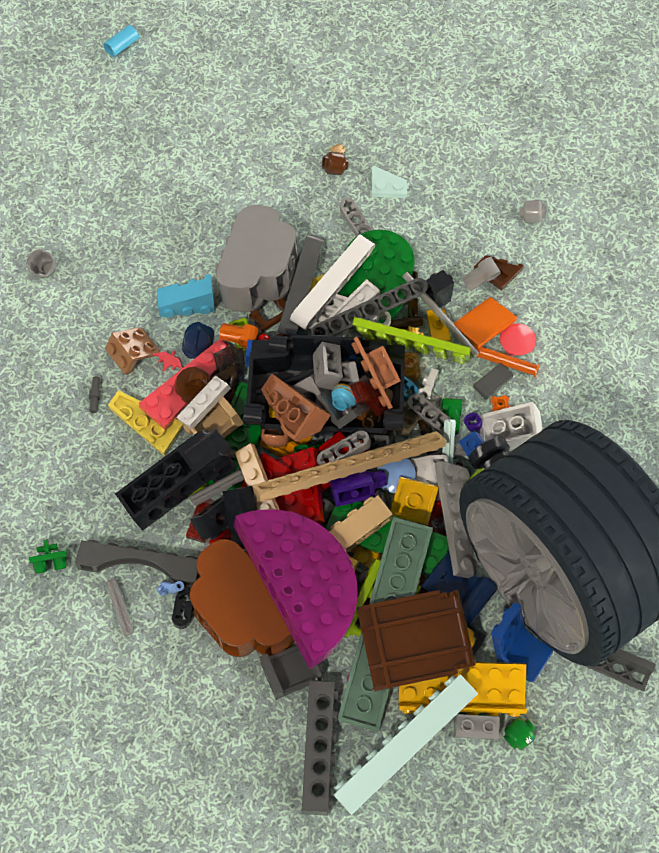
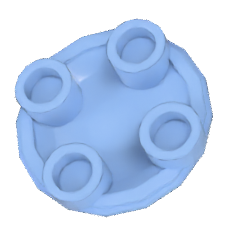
M407 458L377 468V472L384 471L386 475L387 485L382 487L385 492L395 493L399 476L415 480L416 471L414 465Z

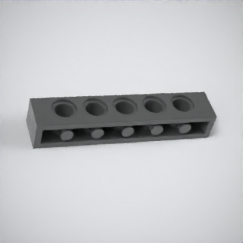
M309 681L302 814L328 816V810L333 809V796H329V787L334 788V774H330V766H335V752H331V744H336V731H332V723H337V710H333V703L338 702V689H334L335 682ZM320 701H325L329 706L326 709H320L317 704ZM324 722L328 727L325 730H318L316 724ZM318 743H323L326 746V750L318 752L314 747ZM316 765H323L325 771L317 774L313 768ZM320 786L324 789V793L321 796H316L312 793V789Z

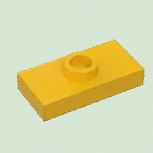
M427 310L426 316L430 337L450 342L449 329L432 310Z

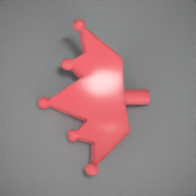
M165 351L153 353V356L159 357L158 363L163 361L162 371H165L170 366L173 367L172 370L176 367L183 368L180 359L174 357L175 351H172L171 355Z

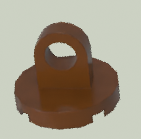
M188 367L182 370L176 377L175 391L184 402L190 403L212 379L204 370L197 367Z

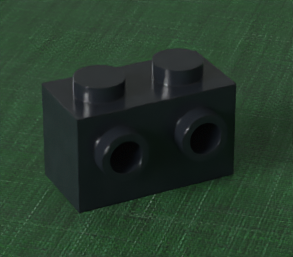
M444 270L433 273L425 280L427 282L426 293L441 308L451 302L454 280Z

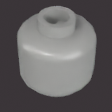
M540 200L525 201L523 207L520 208V217L524 218V221L528 224L540 223L543 221V218H546V206Z

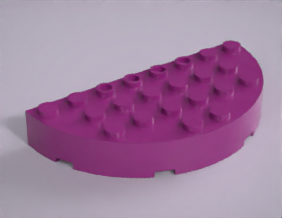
M265 509L237 515L234 528L306 664L311 669L332 654L343 640L353 619L358 593L356 575L351 560L343 546L327 529L300 514L283 510Z

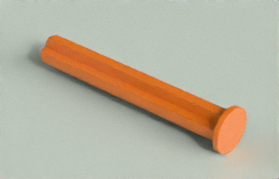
M475 347L479 352L477 357L498 364L501 363L504 366L534 375V378H536L540 367L539 363L536 365L484 347L479 349Z

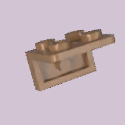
M140 327L112 333L105 347V350L125 375L132 372L137 360L154 357L153 353H160L158 347Z

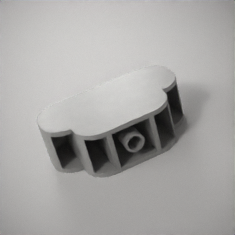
M263 205L247 206L238 213L235 223L231 225V233L226 238L225 250H222L220 263L216 265V277L222 303L230 310L240 312L253 311L259 308L264 300L274 301L283 298L291 288L299 262L296 231L289 223L280 221L279 214L274 208Z

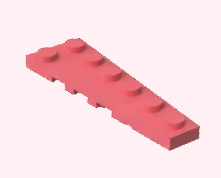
M217 340L139 402V408L166 430L180 414V411L189 404L184 402L175 391L174 384L178 374L188 367H197L204 370L212 378L216 371L232 356L234 348L224 340Z

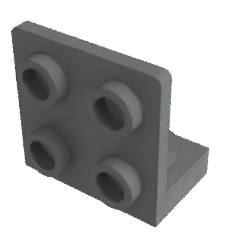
M328 389L317 396L320 405L331 415V421L339 429L371 408L366 401L363 404L358 402L355 406L340 411L332 404V390Z

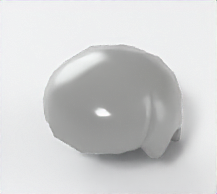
M43 249L32 251L26 262L28 270L39 278L51 276L57 264L55 257Z

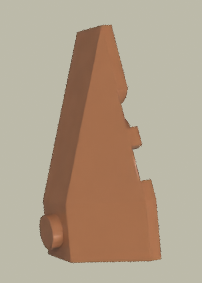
M274 374L270 375L261 389L268 404L272 406L276 419L281 423L282 431L296 442L320 432L331 416Z

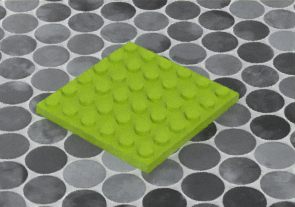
M354 317L352 325L366 339H375L377 337L378 339L387 340L389 345H393V342L398 345H405V349L408 350L414 347L422 354L428 355L429 352H433L437 358L446 360L448 356L453 358V362L464 364L465 361L469 362L471 356L470 347Z

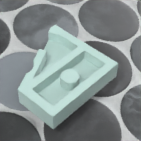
M372 166V197L406 198L407 180Z

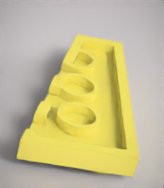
M118 390L108 404L109 409L165 456L183 429L184 424L175 419L164 430L139 408V402L141 401Z

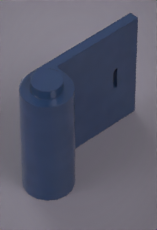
M449 550L420 586L426 592L439 590L440 594L459 590L467 627L471 626L498 590L493 581L486 577H478L475 573L470 578L453 576Z

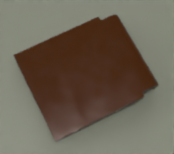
M437 590L357 607L374 692L456 675L459 669L476 666L459 590L442 594Z

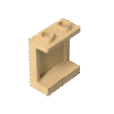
M222 397L192 430L185 425L183 427L189 435L203 430L210 432L216 428L222 437L225 438L241 426L243 421L228 401Z

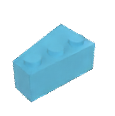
M211 274L205 275V279L196 281L191 279L188 284L181 286L177 283L157 289L160 317L171 318L175 315L190 316L195 313L209 314L210 312H215Z

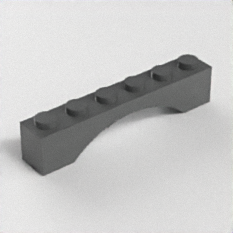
M91 539L88 541L81 540L75 562L78 570L96 573L120 564H142L161 571L173 582L182 581L184 587L191 588L199 578L197 571L198 558L194 556L181 557L171 552L162 554L153 549L139 550L134 546H127V548L119 547L115 543L101 544Z

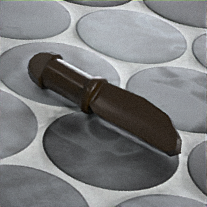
M233 371L230 374L228 385L231 389L224 397L230 405L239 378L237 371Z

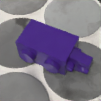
M366 470L362 473L348 475L345 478L331 480L329 484L336 507L367 500L372 496L375 498V489L386 486L387 480L384 471L369 473Z

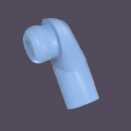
M163 581L157 587V592L161 596H165L167 592L169 594H176L184 589V584L182 581Z

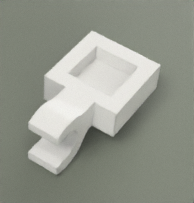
M431 368L429 375L425 374L422 382L425 387L418 390V394L425 395L428 401L430 400L439 370Z

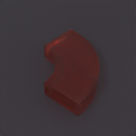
M357 382L350 385L357 403L368 405L376 416L383 414L386 410H390L387 406L383 408L378 399L381 394L378 389L374 390L371 384Z

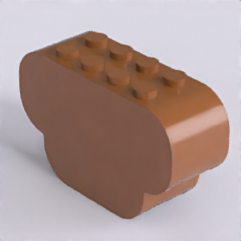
M218 540L206 547L198 556L197 571L199 578L194 582L190 590L193 612L199 623L222 650L233 657H244L251 654L254 650L261 655L268 654L269 657L290 648L295 641L248 552L231 540Z

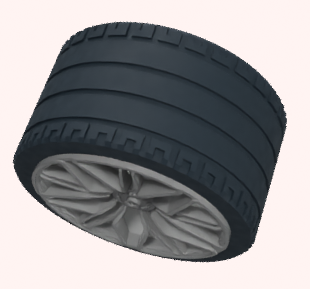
M572 420L555 421L463 484L459 498L460 514L466 534L479 562L490 580L496 584L498 592L510 607L514 602L521 605L524 624L553 651L576 664L596 666L659 620V489L641 466L609 437L580 422Z

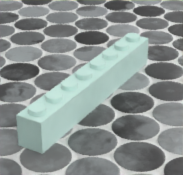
M461 674L457 678L454 675L451 676L444 683L447 687L442 692L437 690L429 697L431 702L426 707L422 704L413 713L416 716L410 722L406 719L398 727L400 732L395 737L390 734L382 742L384 747L379 752L376 749L366 757L368 762L363 767L359 764L350 772L353 776L347 782L343 779L334 788L336 790L334 796L351 815L478 694Z

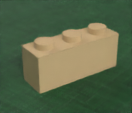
M379 496L368 498L363 503V507L359 510H352L348 513V518L342 522L337 521L331 526L329 532L339 541L346 553L393 519L392 512Z

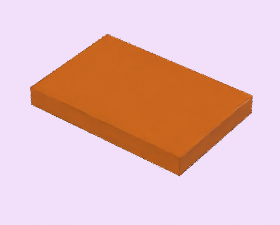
M489 297L453 324L474 347L479 349L516 322L517 316Z

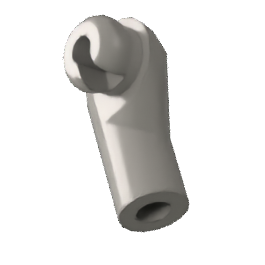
M434 394L429 401L438 408L441 398L439 395ZM430 410L427 412L426 417L432 419L436 416V412Z

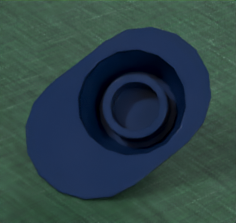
M200 322L190 324L185 331L182 342L184 355L189 359H195L213 344V328Z

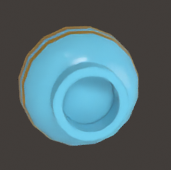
M337 384L332 389V404L337 410L344 411L357 404L359 396L351 386Z

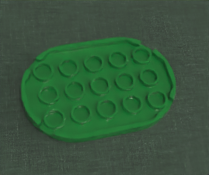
M371 230L360 234L374 243L375 247L369 257L337 294L348 298L366 279L380 290L379 295L407 283L403 275L408 272L412 276L415 266L414 253L410 244L399 234L388 230ZM355 237V238L348 244V246L346 247V249L351 245V243H352L357 237ZM398 291V297L404 299V294ZM381 299V304L384 307H388L387 300ZM403 304L388 311L391 319L400 312Z

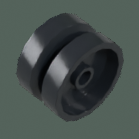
M504 437L493 438L472 451L468 461L474 469H486L511 452L509 451L510 446Z

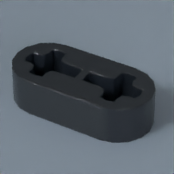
M187 589L178 592L175 598L172 621L178 629L187 628L192 619L193 606L191 600L186 601L185 607H182L183 603L180 598H184V595H187L190 600V590ZM182 611L184 612V617L187 620H183L182 623H179L178 619L176 618H180Z

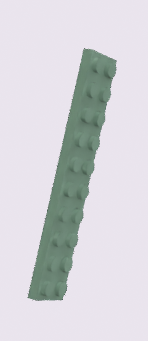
M393 517L369 604L415 595L432 534V527ZM361 631L337 720L378 732L390 688L374 692Z

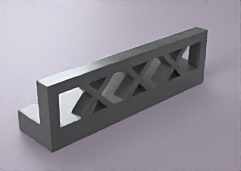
M619 649L604 660L605 665L585 667L644 692L656 664ZM611 665H622L625 673L615 674ZM638 672L646 675L642 685L634 682L630 674Z

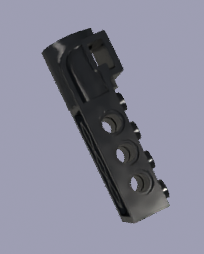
M216 428L210 432L207 430L199 431L116 492L115 495L133 521L143 531L209 480H213L215 483L235 470L237 466L232 459L236 455Z

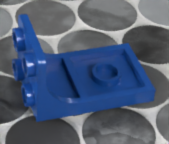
M514 602L510 608H506L502 621L499 625L496 624L491 632L497 662L525 663L526 680L534 682L553 654V650L535 638L525 628L521 605Z

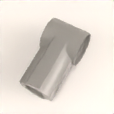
M488 257L481 261L476 269L462 277L468 289L473 291L484 282L491 281L499 276L501 272L492 257Z

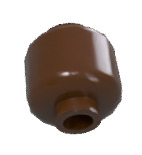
M328 152L322 158V169L327 174L342 175L344 170L348 168V159L345 158L343 153Z

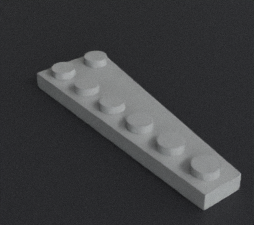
M439 461L435 463V470L453 576L470 578L474 576L473 551L462 522L459 506L461 488L469 480L470 474L468 468Z

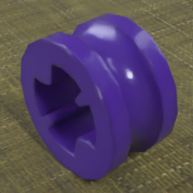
M469 413L464 418V424L469 431L477 432L482 428L483 421L477 413ZM475 419H476L477 423H476V424L473 423V424L471 425V424H470V421H475Z

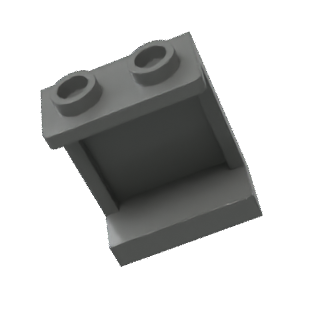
M297 645L269 657L268 654L259 656L260 664L275 700L308 687L309 681H322V674L324 673L322 664L319 663L309 669Z

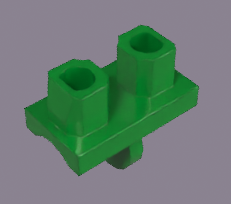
M48 539L43 540L44 546L36 547L37 553L45 552V554L29 557V563L33 564L35 573L39 574L47 572L46 561L53 560L54 570L65 569L68 552L65 550L51 553V550L58 549L57 543L49 545Z

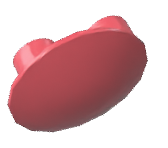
M520 323L511 324L501 332L500 344L510 356L525 355L534 350L536 336L532 329Z

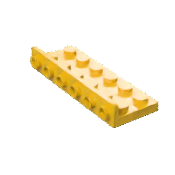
M475 662L476 666L457 670L458 674L454 675L457 678L461 674L478 693L460 712H466L467 715H479L480 712L487 713L489 716H499L500 713H508L509 716L519 717L521 714L527 713L525 707V663ZM451 676L398 686L399 710H403L405 714H413L422 704L426 707L431 702L429 697L437 690L442 692L447 687L444 683Z

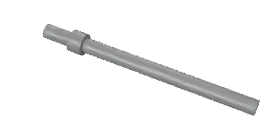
M408 272L403 275L406 282L414 279ZM414 284V289L420 292L419 285ZM426 292L423 293L420 298L463 346L471 348L473 358L476 357L479 352L429 295Z

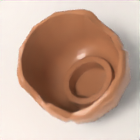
M262 429L261 438L270 447H284L290 441V437L282 430Z

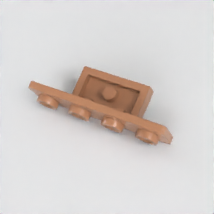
M358 337L353 338L354 343H352V347L356 354H361L363 358L360 361L365 372H370L372 378L369 380L374 390L378 388L381 394L378 397L383 408L386 406L388 409L393 408L384 389L401 380L384 346L366 354Z

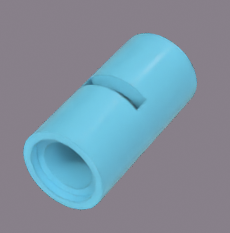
M128 25L104 42V49L112 57H115L139 39L138 32L132 25Z

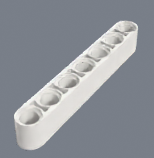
M358 235L292 313L290 320L304 330H307L369 257L375 244L362 235Z

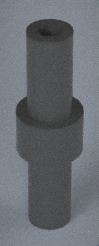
M97 376L92 378V388L89 390L90 413H97L98 400H100L101 395L99 390L100 377Z

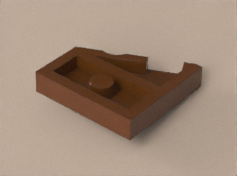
M485 255V256L474 266V269H476V268L478 267V264H479L481 261H483L484 259H486V258H488V257H492V256ZM492 257L501 273L489 282L499 290H502L523 270L524 265L519 263L517 266L507 263L508 260Z

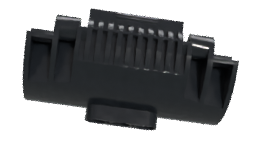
M270 335L269 340H252L247 400L243 415L245 428H251V425H260L261 429L282 430V425L278 419L269 418V404L264 394L257 396L254 389L264 386L271 374L284 379L313 369V354L321 342L340 345L341 357L348 358L349 355L355 354L357 357L362 358L361 354H356L352 347V343H354L353 338L355 337L292 335V337ZM358 337L366 354L384 346L401 380L388 387L393 391L391 401L393 408L388 409L386 406L381 420L375 423L373 428H364L362 420L356 418L339 429L331 421L330 416L321 431H365L367 433L387 434V430L402 434L404 425L405 345H386L387 340H363V337ZM311 393L312 398L316 399V396Z

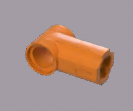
M223 323L220 328L219 339L238 343L241 347L247 349V341L256 340L259 329L250 324H245L241 327Z

